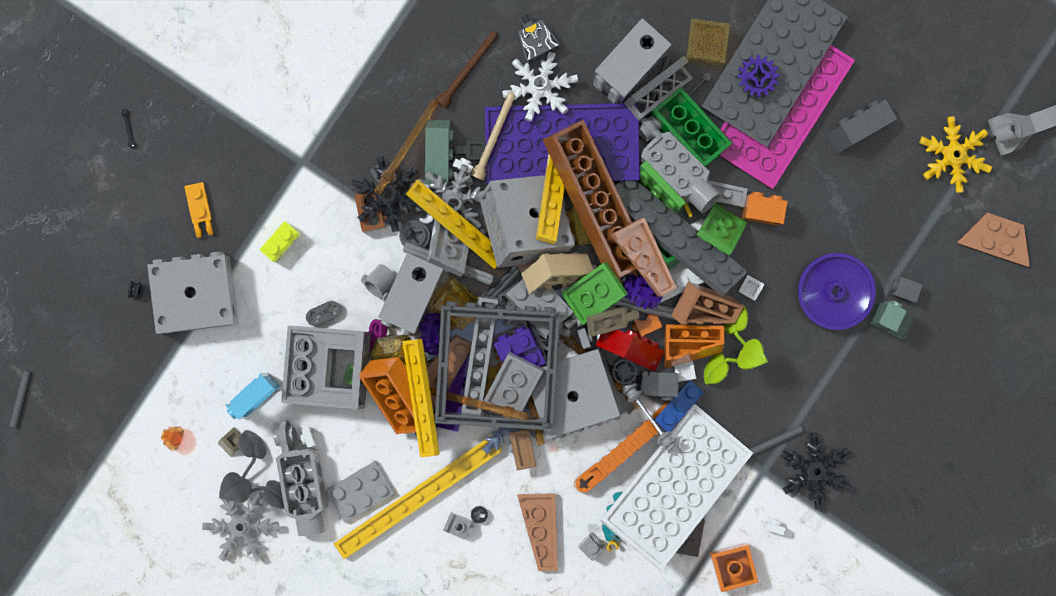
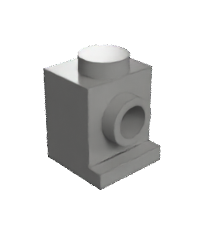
M451 512L443 531L465 539V536L470 537L474 526L471 525L472 520ZM458 523L462 524V530H457L455 525Z
M591 532L578 545V548L593 561L603 551L602 548L605 545Z

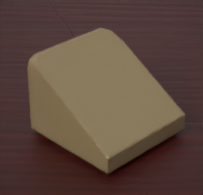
M233 427L218 441V445L229 456H232L239 449L238 439L241 434Z

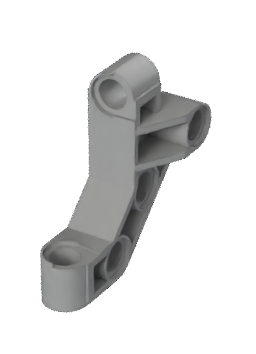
M1056 105L1027 116L1005 113L987 120L993 136L997 138L995 142L1000 156L1021 149L1032 134L1056 126Z

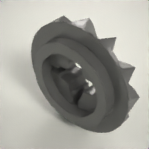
M411 220L401 227L399 238L403 246L405 243H411L424 248L429 242L430 232L423 222ZM410 228L416 233L423 232L418 236L419 243L414 239L407 240L412 235Z

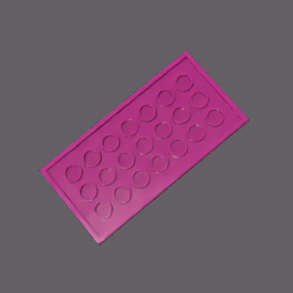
M830 45L769 145L764 147L724 122L720 130L732 144L720 157L770 189H773L855 60Z

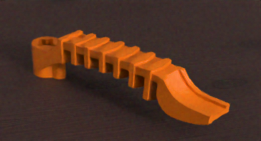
M668 400L652 413V418L655 419L671 400ZM649 419L642 422L640 427L634 429L631 435L626 436L623 442H619L618 446L611 449L610 453L603 456L598 463H594L576 477L574 488L581 493L590 491L605 479L609 473L615 471L620 464H623L628 457H631L635 451L641 449L642 445L648 443L649 439L656 436L658 431ZM580 479L582 481L589 479L586 483V488L579 487V485L581 484Z

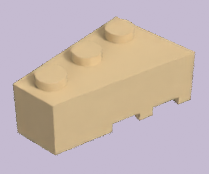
M574 252L571 254L558 253L551 255L550 253L540 255L539 259L522 273L529 294H532L539 288H545L547 291L551 290V286L561 284L562 287L572 286L593 271V267L587 253L579 254Z

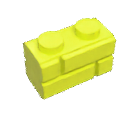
M284 221L259 250L271 261L277 263L292 246L294 240H297L301 234L288 222Z

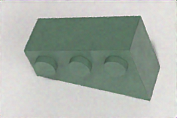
M428 119L425 128V175L429 171L437 179L441 175L443 184L447 182L448 185L449 179L453 178V168L449 167V160H453V149H450V142H453V130H450V120ZM425 177V184H432V183Z
M886 301L885 303H879L869 324L904 340L911 327L913 318L906 310L902 309V304L896 301Z

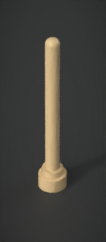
M513 92L508 93L480 162L470 173V175L483 181L487 175L485 167L515 98Z

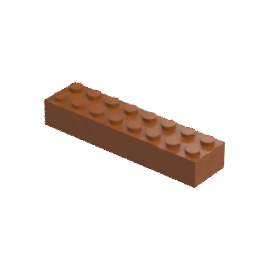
M584 120L573 123L542 139L601 264L607 262L617 278L635 270L636 267L610 235L631 224L632 221Z

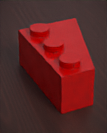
M614 330L600 334L596 346L652 371H656L664 353V350L658 348V343L630 330H627L626 333Z

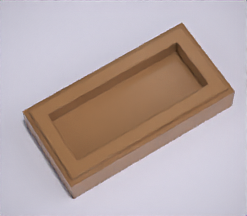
M529 429L510 432L509 436L516 471L536 467Z

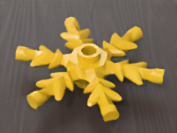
M955 116L947 117L949 128L944 127V130L949 135L946 136L950 140L948 146H944L942 140L938 143L934 136L931 137V140L922 136L919 143L928 146L927 152L936 151L935 154L941 152L944 155L943 160L936 159L937 163L928 164V167L931 169L925 172L923 177L929 180L936 174V178H939L942 169L946 172V166L951 165L954 170L950 175H954L950 184L955 183L956 193L964 192L962 182L967 183L966 178L961 174L966 173L961 169L963 163H967L969 169L972 166L978 174L980 169L990 173L992 166L982 163L985 158L975 159L976 155L972 157L967 155L968 149L976 150L973 146L983 145L980 140L988 136L987 131L983 129L977 135L972 131L969 140L966 137L965 144H959L957 140L961 135L957 134L961 126H955ZM954 151L959 153L958 158L954 156Z

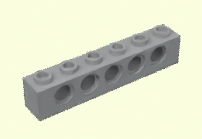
M480 296L478 307H485V304H497L498 308L500 298ZM476 317L462 405V412L482 414L483 401L486 392L496 318Z

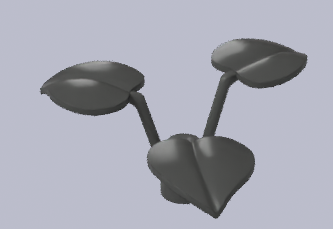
M244 430L238 439V447L243 455L249 458L252 457V460L242 476L235 472H229L224 476L220 485L219 499L242 503L253 492L263 490L262 497L267 504L285 510L280 482L270 480L266 483V487L260 486L251 489V482L245 479L256 458L263 459L265 457L266 446L256 433Z

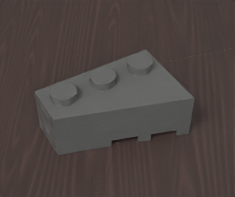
M886 99L880 103L878 100L867 105L869 109L866 111L863 108L853 113L854 118L850 120L848 117L838 122V127L825 134L837 154L897 120Z
M637 371L636 383L638 385L636 389L637 391L642 390V395L659 396L661 400H673V397H678V373Z

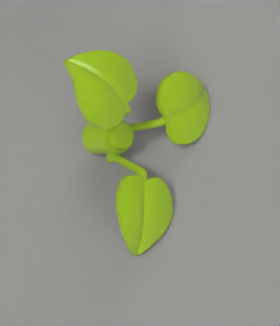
M745 306L736 323H723L724 331L727 334L734 333L736 338L744 345L743 349L740 351L738 359H725L722 353L712 356L704 370L706 385L717 384L727 376L729 370L728 362H736L744 370L756 368L768 362L759 340L752 339L745 342L738 333V331H743L747 326L748 313Z

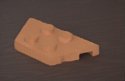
M985 213L957 242V244L1029 267L1023 224Z

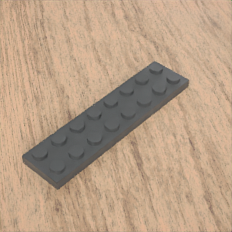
M620 181L615 186L632 223L644 217L656 243L722 297L745 275L747 271L726 253L719 251L717 247L702 240L697 235L698 231L637 181Z

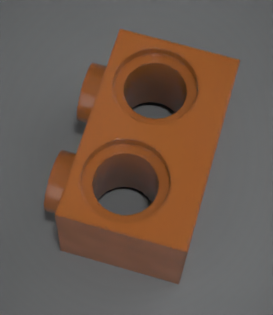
M368 192L354 194L358 216L365 211L361 207L365 206V199L369 197L367 196ZM374 193L371 194L370 196L374 197V199H375V201H376V199H377L376 195H375ZM381 206L380 213L375 212V215L379 217L377 225L372 226L369 224L370 216L363 223L360 221L363 233L386 228L387 215H384L385 212H382Z

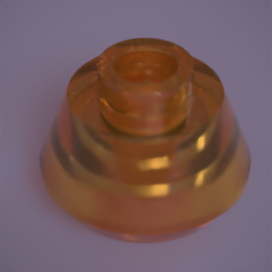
M169 426L168 430L164 429L161 435V440H164L163 445L171 451L178 450L184 435V429L181 426Z

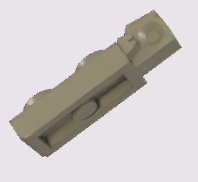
M619 307L586 316L588 334L596 336L625 328L630 320L639 318V311L633 308Z

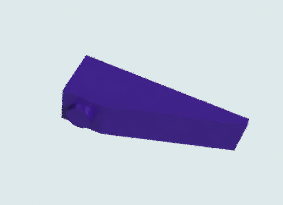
M470 354L467 355L447 392L446 412L462 413ZM436 423L438 428L459 431L460 425Z

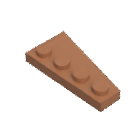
M644 217L610 234L658 297L677 288Z
M456 334L450 340L447 390L472 346V342ZM439 354L426 365L432 407L436 409Z
M555 493L517 494L538 571H558Z

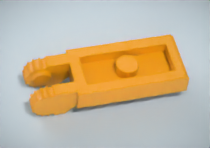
M204 182L184 186L196 237H202L199 223L205 221L208 235H213L212 216Z

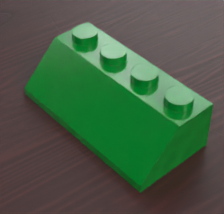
M681 87L654 108L650 116L658 120L663 133L670 132L705 168L710 166L732 144Z

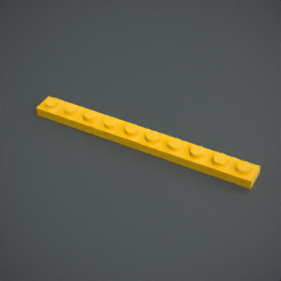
M483 440L333 543L343 559H346L502 452V448L499 446V449L496 450L494 446L489 454H486L482 449L489 441Z

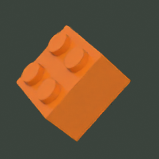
M753 192L746 196L742 220L780 226L784 224L788 201L783 200L782 196L772 195V197L767 198L764 197V193Z
M747 543L709 552L721 592L759 582L750 547Z

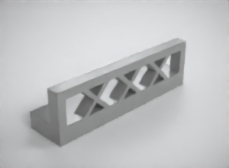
M685 56L681 57L624 102L638 121L679 87H683L693 79L684 68V65L689 62ZM678 70L685 78L683 82L675 80V73ZM663 82L671 84L670 92L662 90ZM650 92L658 94L657 102L649 100ZM637 102L645 104L644 112L640 113L634 104Z

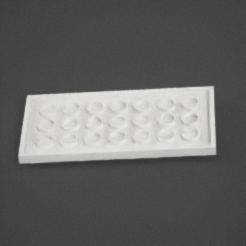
M696 404L689 409L672 430L671 437L678 439L676 441L677 446L670 451H662L663 444H661L600 520L659 571L663 570L753 454L752 451Z

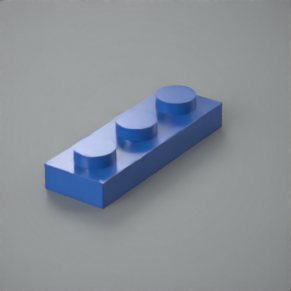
M691 380L687 381L679 390L678 397H673V400L654 419L663 432L671 431L704 392Z

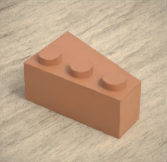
M688 281L671 316L682 325L687 323L703 324V322H713L714 324L736 323L744 306L734 297L729 295L722 297L712 289Z

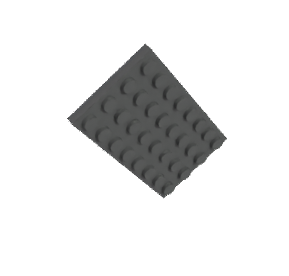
M767 0L701 108L764 147H767L848 16L822 0ZM757 55L760 56L761 60L767 56V62L773 60L772 67L778 66L775 73L780 74V77L775 78L779 82L778 85H772L775 90L773 92L767 90V96L761 93L760 98H757L756 93L749 96V90L743 92L744 85H738L742 79H737V76L742 74L738 69L739 67L744 68L743 61L749 63L748 58L752 57L755 60ZM751 65L747 69L746 73L752 72L754 70V65ZM762 65V67L767 72H769V69L766 66ZM758 70L757 73L754 75V77H757L758 81H760V79L763 77L759 75ZM770 80L764 81L762 88L768 86ZM747 81V83L754 88V85L750 81Z

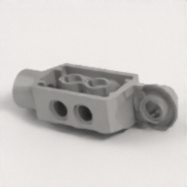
M653 116L641 118L639 120V136L647 142L650 141L643 149L641 165L647 161L686 203L691 202L701 213L709 210L721 196L708 182L709 171L670 132L662 133L660 131L662 127Z
M286 420L278 429L273 431L275 445L281 446L282 451L276 458L285 514L295 519L298 536L322 533L325 531L322 511L328 507L319 450L313 447L295 449V444L297 443L296 430L294 426H291L289 420Z

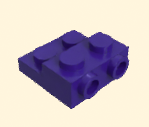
M525 326L514 330V335L509 337L508 334H504L497 338L498 342L494 343L498 355L503 362L508 353L511 352L537 366L547 363L532 327L528 329Z

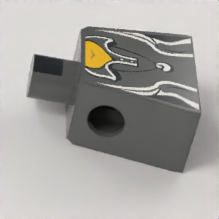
M530 14L520 18L524 28L518 31V37L527 63L559 48V42L542 20L534 23Z

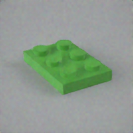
M645 161L639 168L640 181L638 182L643 187H647L651 191L650 193L679 215L686 202Z
M715 203L697 235L705 242H709L717 247L719 251L730 255L747 222Z
M607 262L598 266L561 293L582 325L587 323L586 316L603 312L628 295Z

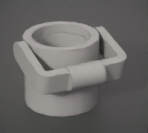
M379 264L368 276L364 274L361 277V283L371 294L384 302L388 296L387 291L392 287L396 276L388 267Z

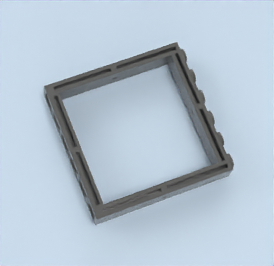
M446 301V304H443L441 307L435 423L553 430L560 311H556V308L544 307V310H536L535 306H525L524 309H517V305H505V308H497V304H485V307H478V303L466 302V306L458 305V302ZM451 316L550 322L544 418L446 412Z

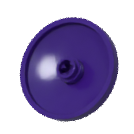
M844 253L826 254L813 260L803 271L798 283V300L805 315L816 325L830 330H843L857 325L869 314L875 300V282L871 272L860 260Z

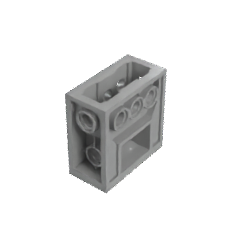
M288 325L281 403L357 410L365 409L366 387L359 374L369 362L371 332ZM307 342L309 343V349H308V350H306V347H305V345H306ZM337 349L355 350L352 388L334 387ZM305 361L308 364L307 369L304 368ZM303 381L306 383L305 389L302 386Z

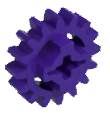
M759 55L756 56L755 60L749 57V63L743 61L744 68L739 67L738 69L742 73L737 76V79H742L738 85H744L743 92L749 90V96H752L754 93H756L757 98H760L761 93L767 96V90L773 92L775 89L772 85H778L779 83L775 80V78L780 77V74L775 73L778 66L772 67L774 61L767 62V56L763 60L760 59ZM754 65V70L746 73L747 69ZM762 65L766 66L769 69V72H767L762 67ZM757 70L759 75L763 76L760 81L757 80V77H754ZM770 80L769 85L762 88L763 82ZM747 81H750L754 85V88L751 87L747 83Z
M634 274L627 276L622 284L628 293L625 298H629L630 303H636L637 307L641 305L645 310L647 307L651 310L654 307L657 308L663 296L658 297L646 280L639 274L637 277Z
M427 313V317H423V323H420L421 328L418 330V333L421 334V337L419 339H422L424 352L428 353V355L439 354L440 313Z

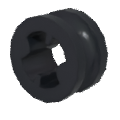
M134 281L130 282L128 298L134 296L135 299H139L142 288L140 282L137 284Z
M475 506L471 511V519L479 524L486 521L488 517L487 509L483 506ZM481 509L483 510L482 514L485 513V517L477 520L474 512H478Z

